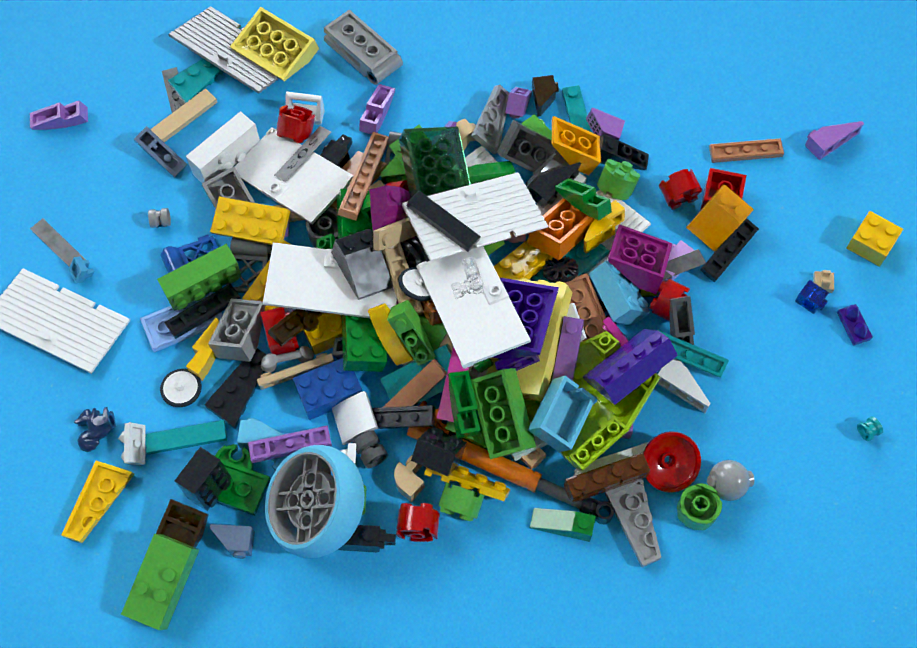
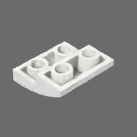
M365 391L340 402L332 408L343 445L353 442L359 435L367 431L378 429L368 395Z

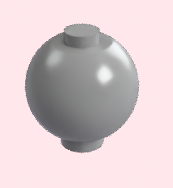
M723 460L711 469L707 477V484L717 491L720 499L734 501L743 497L749 487L754 485V475L752 471H747L737 461Z

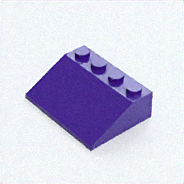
M500 278L531 342L492 358L508 359L540 355L559 287Z
M643 329L585 374L583 379L615 405L677 357L678 354L667 336L658 330Z

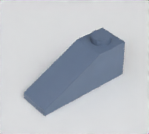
M147 126L134 138V141L174 177L187 165Z

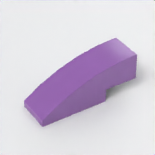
M381 84L377 86L366 104L364 114L360 118L359 131L369 134L373 132L378 133L389 110L395 88Z
M80 100L65 106L59 102L30 113V128L32 130L59 129L88 122V107Z

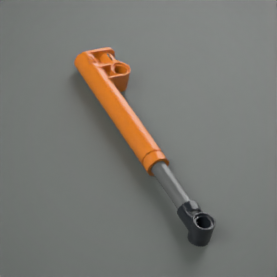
M423 401L420 406L428 405L426 401ZM439 408L435 409V427L442 429L446 434L453 435L452 432L445 429L446 424L442 423L443 419L437 418ZM430 427L409 428L407 436L418 440ZM462 439L467 442L462 461L522 488H527L531 492L535 493L538 490L578 508L581 513L596 516L595 520L599 524H608L612 520L614 507L611 503L601 502L589 497L571 504L565 488L543 479V474L534 472L532 469L505 457L490 459L487 449ZM605 509L609 512V516L603 517L599 514V511Z

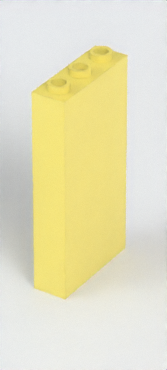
M520 278L518 281L559 287L541 354L538 355L540 361L516 371L523 399L542 402L549 387L557 356L564 316L567 317L573 292L564 282L549 283L545 280L530 281L526 278ZM491 357L494 365L488 368L487 374L498 371L495 365L498 358Z

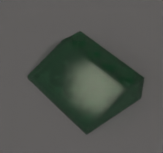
M458 126L403 130L399 143L410 199L418 191H421L426 196L470 185Z

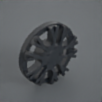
M566 256L560 260L552 257V260L548 259L543 266V276L553 283L572 281L579 273L576 260L573 258L570 260V257Z

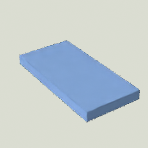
M210 292V293L206 294L204 298H206V297H208L209 295L213 294V292ZM194 300L181 310L177 309L174 311L169 306L144 316L140 320L153 352H157L204 332L215 318L220 321L223 316L222 313H218L177 339L173 337L164 322L199 301Z

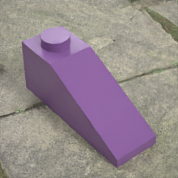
M859 121L825 126L817 131L813 130L807 136L808 140L805 146L821 160L858 135L864 123Z

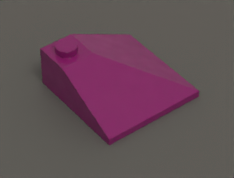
M388 185L369 189L373 231L408 218L402 203L409 201L413 197L411 192L401 187Z
M619 224L607 261L638 288L657 294L665 275L673 243Z

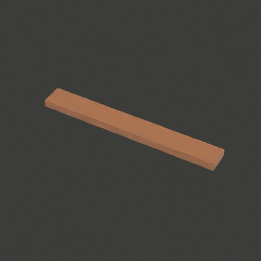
M376 132L372 133L337 215L352 220L357 219L388 145V136Z

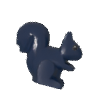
M108 407L103 409V414H100V411L96 410V408H93L92 412L86 409L74 421L78 426H88V430L82 432L78 438V445L85 452H91L96 449V446L100 443L99 440L107 436L110 430L116 427L113 411L109 412Z

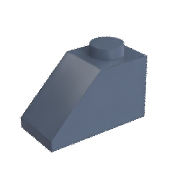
M210 524L212 532L233 557L243 559L246 556H252L255 531L251 526Z

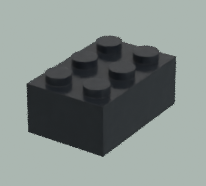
M200 447L175 479V483L188 499L208 511L210 507L212 508L216 505L221 492L230 486L232 477L220 459Z

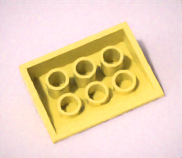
M262 7L258 9L230 46L237 53L283 81H286L308 64L319 50L315 39Z

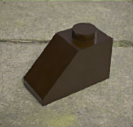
M553 75L532 77V92L537 117L541 116L555 100L556 92H559L558 82L554 81Z

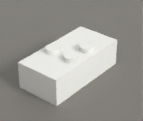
M240 111L186 156L193 175L201 183H204L241 162L246 157V154L260 141L256 125Z

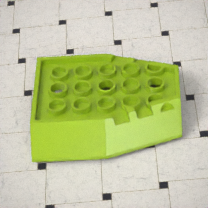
M608 331L580 343L573 381L579 385L578 389L583 388L595 396L597 402L592 405L572 450L559 452L573 467L582 471L629 431L660 379V376L655 373L615 405L587 383L583 376L621 347L620 342ZM553 368V372H552V376H551V379H550L549 386H550L551 381H552V378H553L554 368ZM524 399L528 418L532 422L541 401Z

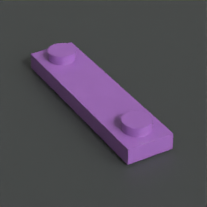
M564 316L552 379L567 376L573 381L584 319Z
M328 425L248 442L252 463L289 456L293 452L308 446H332Z

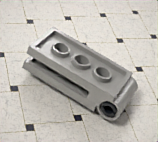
M351 10L346 11L324 27V32L327 34L324 36V41L374 85L380 83L403 65L397 50Z

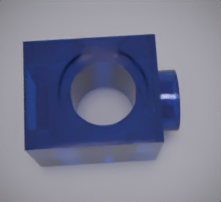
M809 280L798 294L795 302L815 314L818 309L822 310L827 304L828 300H826L829 292Z

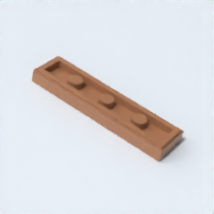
M781 138L709 145L712 163L783 157L784 155Z
M433 359L382 408L414 406L447 375V372L436 359Z

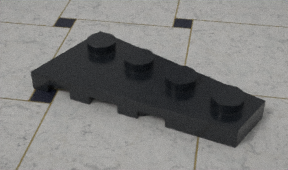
M258 348L251 361H242L204 404L207 409L234 429L238 425L240 416L246 410L250 397L255 392L258 384L257 379L261 378L260 376L265 373L261 368V361L266 354Z

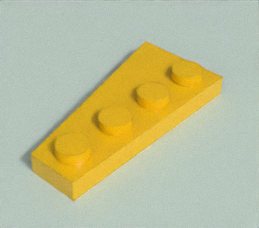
M96 460L61 536L83 543L134 476V473Z
M463 466L456 467L449 476L426 468L424 475L430 477L432 473L439 475L442 481L448 483L449 481H457L460 487L465 489L478 488V493L501 501H505L510 492V489L504 483L499 481L492 482L485 475L473 474L469 472L468 468Z

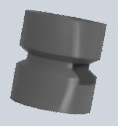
M373 430L359 435L353 441V443H356V452L362 454L360 459L366 468L375 467L388 457V453L383 445L379 444L380 440Z

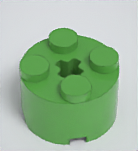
M608 159L598 179L597 186L605 194L607 191L612 193L611 197L615 199L627 200L632 195L640 174L627 161L620 163Z
M446 482L438 504L441 507L440 511L450 515H454V512L459 513V518L470 522L474 518L477 519L485 495L480 494L477 497L478 492L457 485H452V488H450L451 483Z
M703 483L686 488L677 504L678 519L685 526L694 530H706L716 521L722 510V501L717 491Z

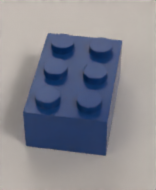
M343 358L293 378L309 420L331 412L332 408L340 402L363 392L355 372L343 371Z

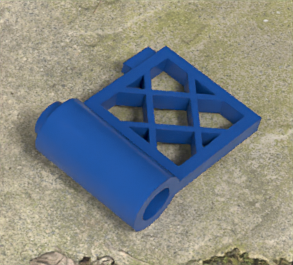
M207 234L199 237L198 241L179 248L172 246L164 248L160 256L168 273L197 259L200 253H209V251L202 249L205 244L212 243L213 248L211 251L219 248L214 237H209ZM193 250L196 251L194 258L186 256L184 252Z

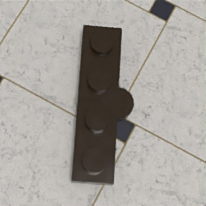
M295 309L270 328L268 334L282 347L302 330L314 331L319 323L318 318L324 312Z

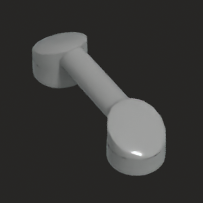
M306 346L300 347L298 351L280 355L270 353L262 358L261 368L265 372H273L276 369L277 363L299 359L301 363L313 360L314 353Z

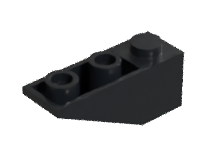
M606 134L600 136L602 164H606L608 159L620 163L627 161L633 165V169L647 170L649 154Z
M578 162L542 174L529 189L533 200L542 208H545L547 204L552 205L558 197L556 196L558 192L555 186L567 178L574 180L580 173L578 169L581 163Z

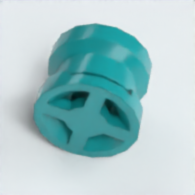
M873 416L867 418L865 423L861 422L857 425L859 434L866 441H870L875 435L878 436L883 433L881 423Z

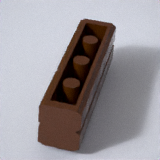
M639 453L567 478L564 482V488L572 504L598 495L599 492L604 493L635 482L637 479L647 478L650 468L644 454Z

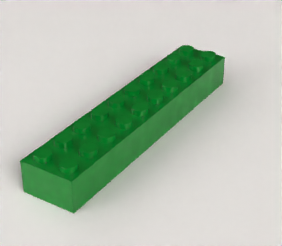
M340 189L337 198V214L347 189ZM361 211L356 220L337 215L338 239L367 229H371L373 233L372 224ZM341 315L343 371L383 372L387 363V352L375 331L371 319Z

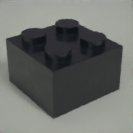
M430 427L418 438L411 461L449 476L460 464L467 442L463 441L462 438H457V435L444 433L440 428Z

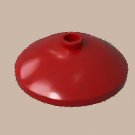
M675 431L661 433L655 436L643 451L650 468V473L646 479L658 490L664 492L681 491L691 485L699 474L701 467L699 448L685 434ZM669 456V461L665 463V457Z

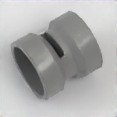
M162 208L160 211L155 209L148 211L151 228H156L159 225L164 227L171 225L168 208Z

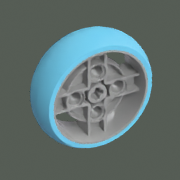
M324 445L304 447L285 458L271 478L265 500L267 525L276 542L289 553L303 558L322 557L342 547L355 532L364 508V485L358 468L346 454L336 448Z

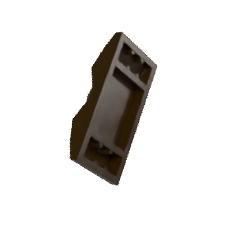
M170 499L156 534L165 535L196 548L203 536L209 514Z

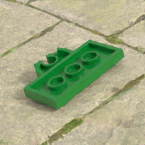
M224 445L218 450L215 457L221 460L232 479L230 486L218 496L217 503L255 516L271 478L270 476L253 471L254 463L251 462L250 453L245 447L242 449V458L233 460L232 457L238 451V445Z

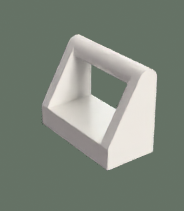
M286 92V105H288V108L293 109L294 105L305 107L312 111V115L315 114L314 124L322 125L325 112L322 96ZM292 99L317 102V106L293 103Z

